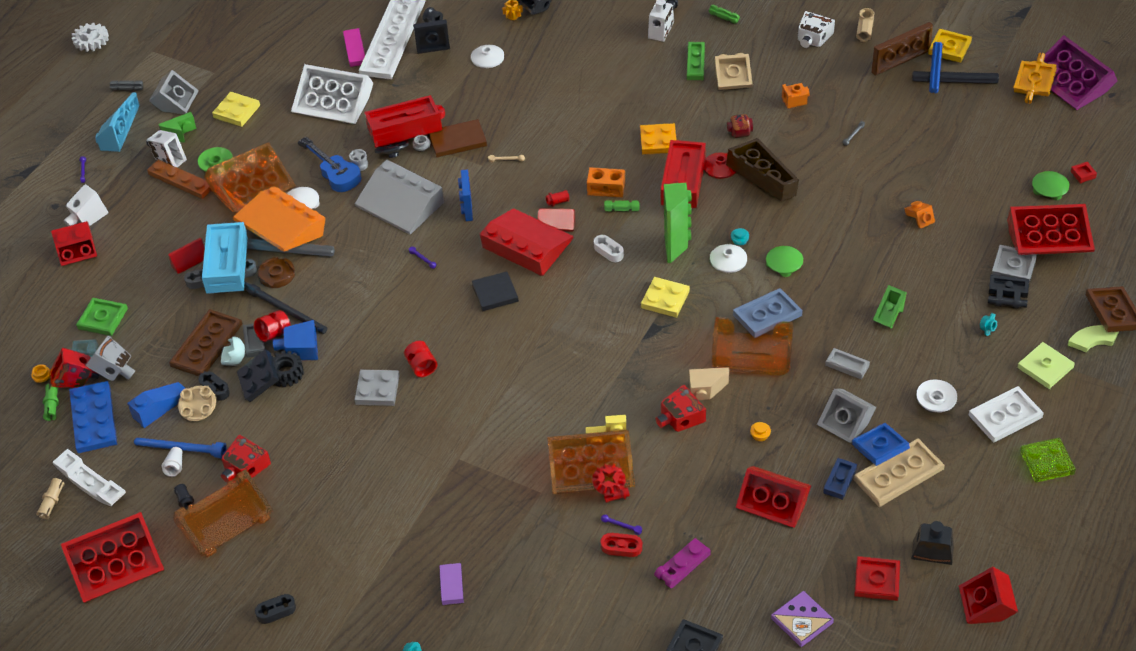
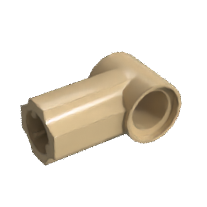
M864 8L859 12L856 38L860 42L871 40L874 11L869 8Z

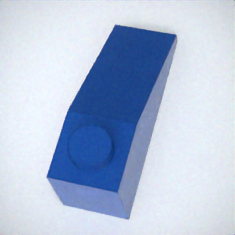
M177 382L142 392L127 403L132 418L143 428L147 427L179 403L181 391L186 388Z

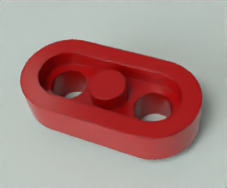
M607 533L602 536L600 541L601 550L608 555L636 557L643 550L642 540L636 535Z

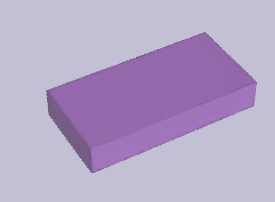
M461 563L440 565L442 605L464 603Z

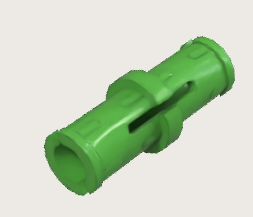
M49 383L45 386L46 392L43 398V418L47 421H51V415L52 420L56 419V407L59 404L57 398L58 387H51L49 389Z

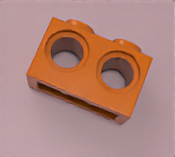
M589 167L587 195L623 198L625 170Z

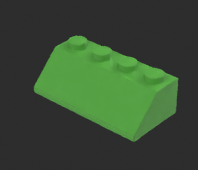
M686 183L664 184V238L667 263L673 262L688 248V241L691 240V230L688 229L691 228V216L688 217V215H691V203H688L691 201V190H687Z

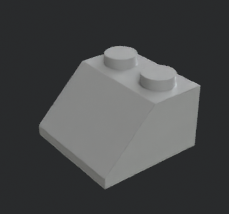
M171 70L160 80L149 101L163 112L186 114L199 90Z
M834 389L817 425L852 443V440L858 437L869 424L876 407L844 389Z

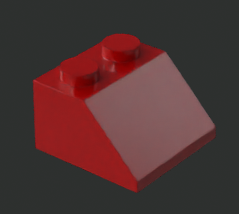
M991 567L959 585L966 620L969 624L1001 622L1018 613L1009 575L995 567Z

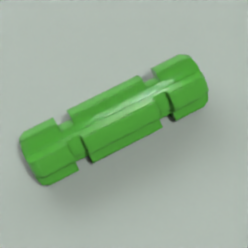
M711 5L709 8L710 14L717 15V17L734 24L738 23L740 18L738 14L731 13V11L721 7L718 8L716 5Z
M606 200L604 202L605 211H612V209H615V211H629V209L639 211L640 203L638 200H632V202H629V200H615V202Z

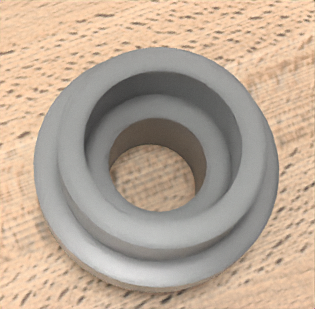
M418 135L414 138L413 148L415 150L424 151L430 147V140L425 135Z

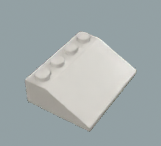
M305 64L291 112L356 124L370 97L373 82L368 75Z

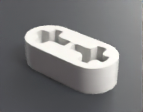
M598 235L594 238V249L596 252L612 262H619L623 259L624 250L620 244L606 235Z

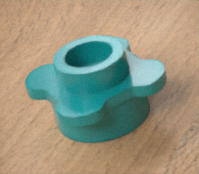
M991 313L990 316H983L980 322V329L985 331L984 334L986 336H989L990 332L995 331L997 327L994 313Z

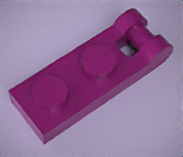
M694 538L666 564L658 567L654 576L659 580H664L665 585L669 588H673L710 556L711 550Z

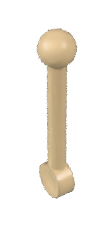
M490 155L488 160L489 162H494L495 160H519L522 162L525 160L524 155L511 157H495Z

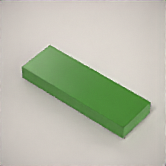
M688 42L687 80H704L705 42Z

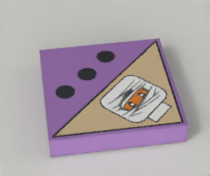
M804 591L771 615V619L800 647L824 631L834 621Z

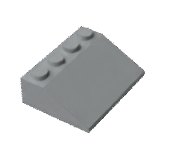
M386 160L374 171L355 202V206L411 235L444 203L441 186Z

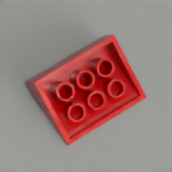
M1086 204L1010 207L1007 222L1009 234L1018 255L1095 251Z
M514 208L490 221L480 233L484 249L541 276L547 272L574 239L572 235Z
M141 512L61 544L83 603L164 570Z

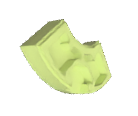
M1103 325L1086 327L1076 332L1070 338L1068 346L1087 352L1096 345L1112 346L1119 332H1106Z

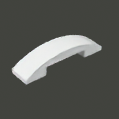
M68 449L53 461L56 468L72 483L103 504L112 506L126 493L124 489L113 481H106L84 465L82 459Z

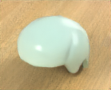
M232 337V339H228L231 345L223 348L221 356L222 365L236 366L244 358L245 346L238 337Z

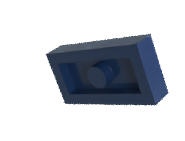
M837 458L824 486L823 493L843 500L857 470V464Z

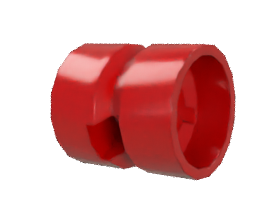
M281 310L259 317L254 321V331L263 342L274 339L276 336L284 335V328L290 326L287 315Z
M424 341L412 342L405 348L404 356L417 377L429 376L437 369V361Z

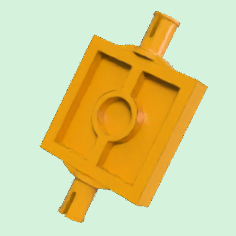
M1041 52L1038 53L1037 61H1021L1014 85V92L1027 94L1024 100L1025 103H1028V101L1029 104L1032 103L1034 95L1049 96L1057 68L1055 64L1043 62L1045 58L1044 53L1042 55Z

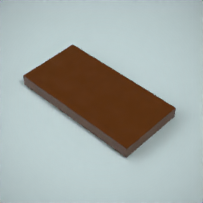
M928 22L874 46L871 73L876 76L929 52L933 24Z
M209 309L170 360V367L196 376L207 372L222 353L223 348L228 345V339H232L242 326V320Z

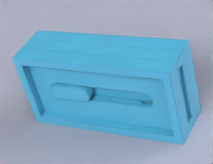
M244 222L207 225L202 272L206 294L244 291L248 240Z

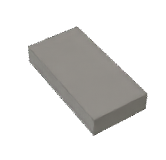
M833 348L826 360L825 366L862 379L869 368L870 361Z

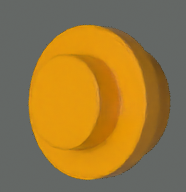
M43 364L35 366L31 374L32 379L38 383L47 381L50 378V369Z
M757 422L751 426L750 433L756 441H765L770 436L771 429L768 424Z

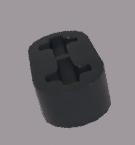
M207 371L199 376L200 386L210 387L215 394L216 400L222 401L229 397L228 384L216 374Z
M283 594L258 604L255 608L257 620L262 624H268L293 614L296 610L295 600L293 596ZM284 603H287L289 606H288V607H284L283 604H284ZM267 610L268 614L264 615L263 611Z

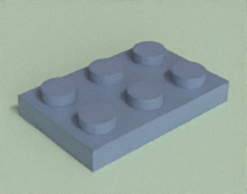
M779 288L733 309V316L756 338L801 317L803 310Z

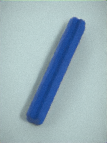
M934 42L932 50L929 92L935 94L939 91L943 45L941 42Z

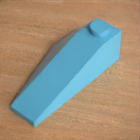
M133 92L101 126L99 133L96 134V143H98L101 151H121L140 106L136 92Z

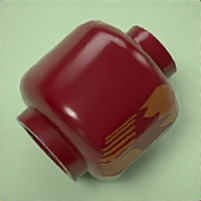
M747 114L731 116L730 122H727L728 133L731 132L734 138L748 137L750 132H753L752 118H749Z

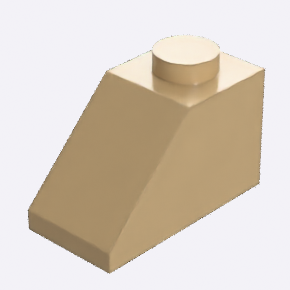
M729 367L689 369L690 392L698 400L713 398L729 383Z

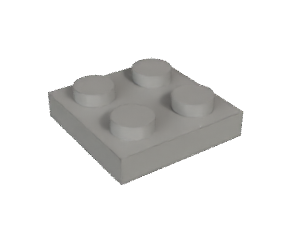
M1000 245L992 275L1029 279L1030 283L1037 254L1018 255L1014 247Z
M360 370L355 404L395 406L400 376L399 371Z

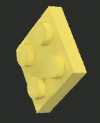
M230 92L212 112L213 118L242 127L259 108L260 103L259 100Z
M654 277L641 302V308L677 318L688 296L690 286Z

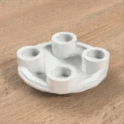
M298 187L287 193L311 209L319 206V195L312 188Z

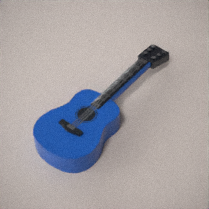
M308 137L298 141L299 146L305 149L308 148L323 161L320 164L321 174L329 181L330 187L334 191L346 192L361 182L360 168L356 164L345 161L339 155L329 158Z

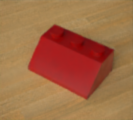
M751 466L746 470L735 508L795 528L806 505L811 485Z

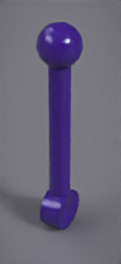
M82 156L79 159L81 162L80 180L81 183H85L86 158Z
M415 247L409 248L410 254L417 255L428 263L430 268L434 269L436 267L435 262L425 258L416 251Z
M604 514L601 516V521L604 523L610 522L633 530L637 535L642 533V527L639 525L634 527L611 519L608 515Z

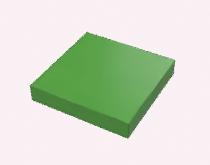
M92 298L76 326L80 330L112 336L128 309L127 305Z

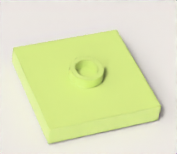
M1042 342L1018 363L1017 368L1050 389L1074 368L1075 363Z

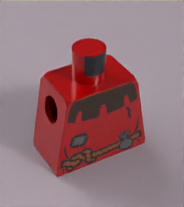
M66 348L61 349L49 372L51 387L71 388L82 387L88 378L98 379L100 374L85 366L91 359L89 355Z
M683 385L661 402V415L655 418L656 423L660 428L670 424L675 431L680 432L706 422V408Z
M238 435L222 456L225 471L221 474V477L227 483H230L235 477L243 482H248L271 464L268 451Z

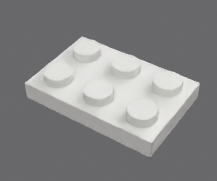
M1017 386L971 409L969 416L994 443L1043 418V412Z

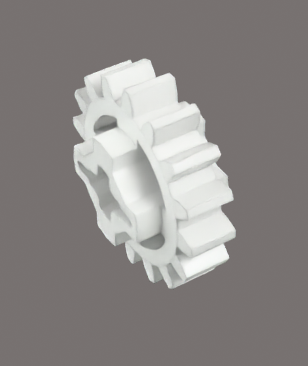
M86 23L84 27L80 26V29H75V33H72L73 44L80 51L86 49V52L89 49L95 51L96 48H101L100 45H106L105 41L109 40L107 29L105 26L101 27L100 23L97 25L95 23L91 25Z

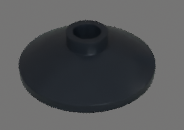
M392 143L376 148L374 151L375 153L388 155L389 158L399 156L398 152L406 148L409 143Z

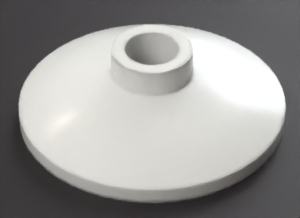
M495 45L480 46L471 54L472 63L480 68H493L504 60L503 50Z
M732 244L720 245L711 252L710 263L720 272L733 273L741 270L746 265L747 255L739 246Z
M929 380L919 386L917 400L923 408L929 411L945 412L956 404L957 392L952 385L945 381Z

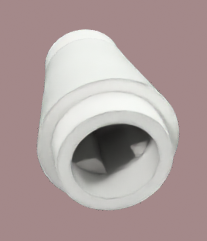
M171 448L162 463L165 475L174 477L181 472L182 450L180 448Z

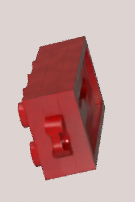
M429 95L366 111L364 114L367 129L376 148L415 138L418 135L441 131V119L445 117V109L442 105H435L432 96Z
M670 140L661 185V205H664V184L686 183L687 190H691V201L688 203H691V208H697L706 159V143Z

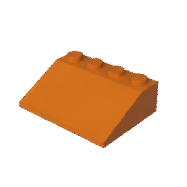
M271 187L261 191L233 216L234 221L244 222L245 228L283 252L322 237L325 225L324 216L294 199L291 195L281 191L278 187Z

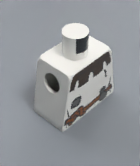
M656 0L649 15L648 39L664 42L674 23L673 5L666 3L665 0Z
M805 11L798 29V40L801 46L804 48H808L810 45L820 47L833 35L835 20Z
M160 130L146 141L156 160L159 159L175 167H179L187 160L175 133Z

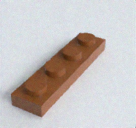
M159 159L147 169L148 175L201 199L213 190L212 183Z

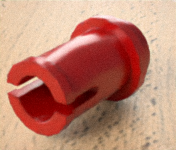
M567 190L554 194L548 193L545 196L547 205L552 207L555 204L570 200Z
M627 484L617 494L604 495L605 502L608 503L609 501L621 498L625 500L626 497H629Z

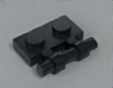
M990 275L988 294H996V296H988V303L999 307L1007 305L1013 306L1016 309H1019V307L1027 308L1028 300H1021L1020 297H1028L1029 279ZM1003 295H1004V296H1012V297H1014V299H1013V298H1005V297H1003Z

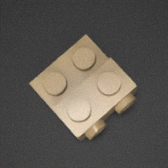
M737 53L735 55L722 54L715 56L714 67L718 90L752 87L749 54Z

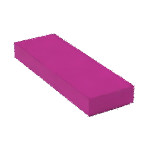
M359 28L345 30L343 35L350 67L359 66L365 58Z

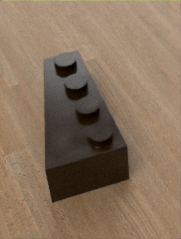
M758 138L728 149L726 160L728 167L781 202L797 195L799 179Z

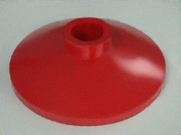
M714 153L705 159L704 171L713 178H729L736 171L726 165L727 153Z

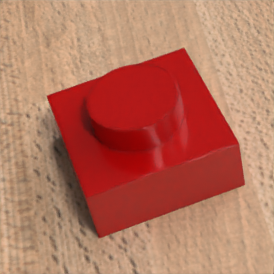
M1088 162L1071 167L1070 172L1079 183L1095 179L1097 176V172Z

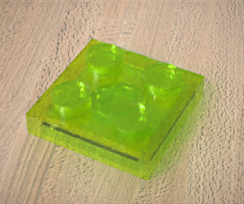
M1060 437L1021 446L1020 452L1035 482L1075 474L1076 468Z

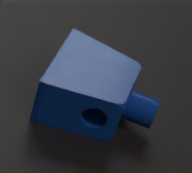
M314 320L285 327L284 338L273 340L274 351L285 350L286 354L288 351H291L292 354L294 352L297 353L301 360H318L317 332Z

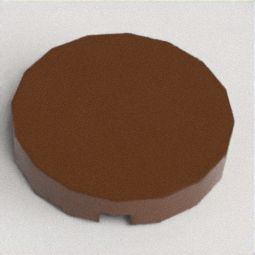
M273 257L261 263L257 273L260 283L265 287L280 288L293 280L295 269L292 262L287 258L279 259L278 257Z

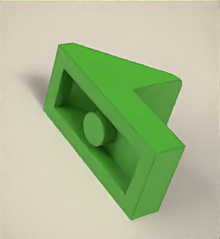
M189 112L160 123L159 128L162 131L177 134L179 142H185L183 133L196 129L192 113Z
M888 285L873 321L892 328L898 313L903 312L907 292Z

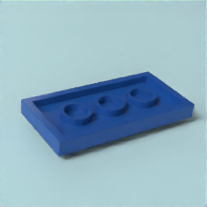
M105 381L69 389L77 453L117 445L109 382Z

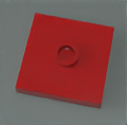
M857 556L854 596L898 601L900 560Z

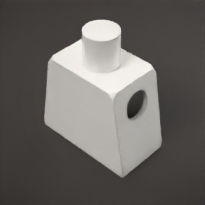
M85 184L67 203L66 207L71 214L64 219V222L67 226L88 221L90 226L107 215L108 211L98 194Z

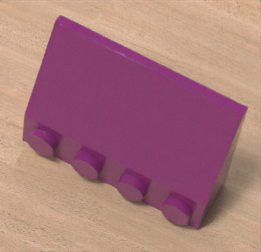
M1065 35L1045 53L1043 62L1055 64L1057 68L1050 91L1076 110L1104 95L1118 81L1113 70Z

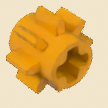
M508 0L504 3L502 11L503 14H506V18L516 20L521 17L523 6L519 5L517 0Z

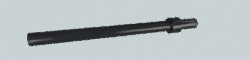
M244 281V289L253 297L263 299L302 322L314 320L265 293L259 286ZM314 320L316 330L323 334L326 333L328 328Z

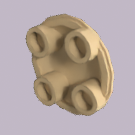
M194 386L189 389H183L180 393L179 413L189 421L203 420L211 415L215 409L216 397L208 386Z

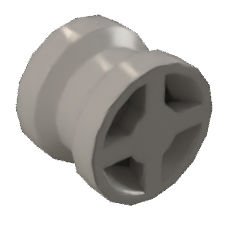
M356 149L349 154L351 163L356 164L360 171L368 167L367 155L364 150Z

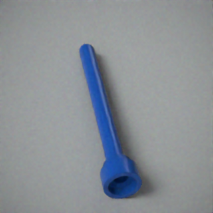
M146 438L134 439V444L137 446L165 449L178 447L183 451L210 453L215 458L222 459V456L227 451L226 443L222 442L202 445Z

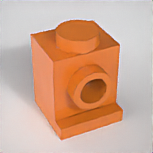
M802 83L790 86L782 85V99L787 109L807 104V98L810 95L807 86L804 87Z

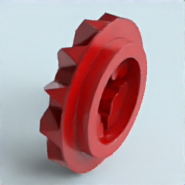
M604 464L600 468L597 467L592 478L594 488L603 495L619 493L626 481L622 469L614 464ZM607 475L608 477H610L612 475L613 482H604L605 476Z

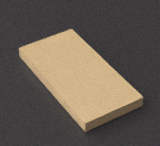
M919 438L909 443L910 449L877 466L872 464L854 475L853 480L878 507L944 470L945 465Z

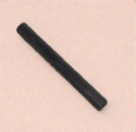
M913 71L912 79L913 81L930 82L931 71ZM940 72L939 82L998 83L999 74Z

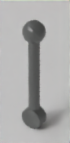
M861 121L851 135L843 140L844 146L849 145V141L865 126V122Z

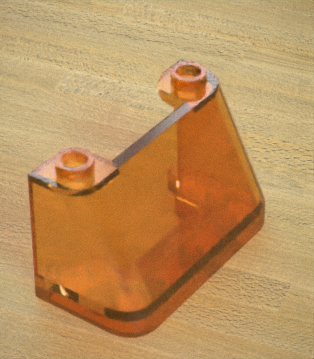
M716 317L712 345V366L714 368L729 367V372L785 375L789 372L791 367L793 322H778L774 326L773 335L762 334L754 338L750 333H735V326L731 319Z
M246 469L238 473V478L233 481L230 480L226 486L196 504L189 505L188 510L182 507L174 512V522L200 556L210 557L218 551L216 548L258 522L261 525L271 518L269 515L273 509Z

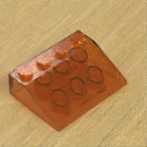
M269 142L208 168L204 177L213 193L234 214L238 213L261 191L271 187H278L281 191L285 192L296 186Z
M629 430L547 437L553 494L595 491L596 489L592 482L593 474L597 467L600 468L604 464H614L622 469L626 480L623 488L635 487ZM606 475L604 482H613V476L608 477Z

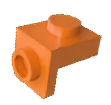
M915 201L911 203V206L904 208L906 215L916 218L919 228L935 223L932 205Z

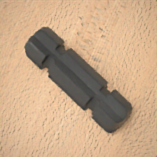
M111 81L110 89L142 90L143 81Z

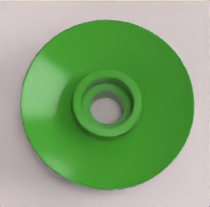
M222 147L207 149L198 158L200 169L208 173L224 171L233 162L232 153Z

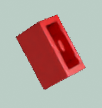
M88 221L51 231L61 266L97 257Z

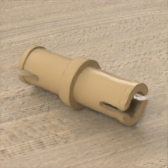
M53 478L47 493L43 494V501L36 513L40 518L49 519V515L54 505L58 503V496L65 484L61 482L62 480Z

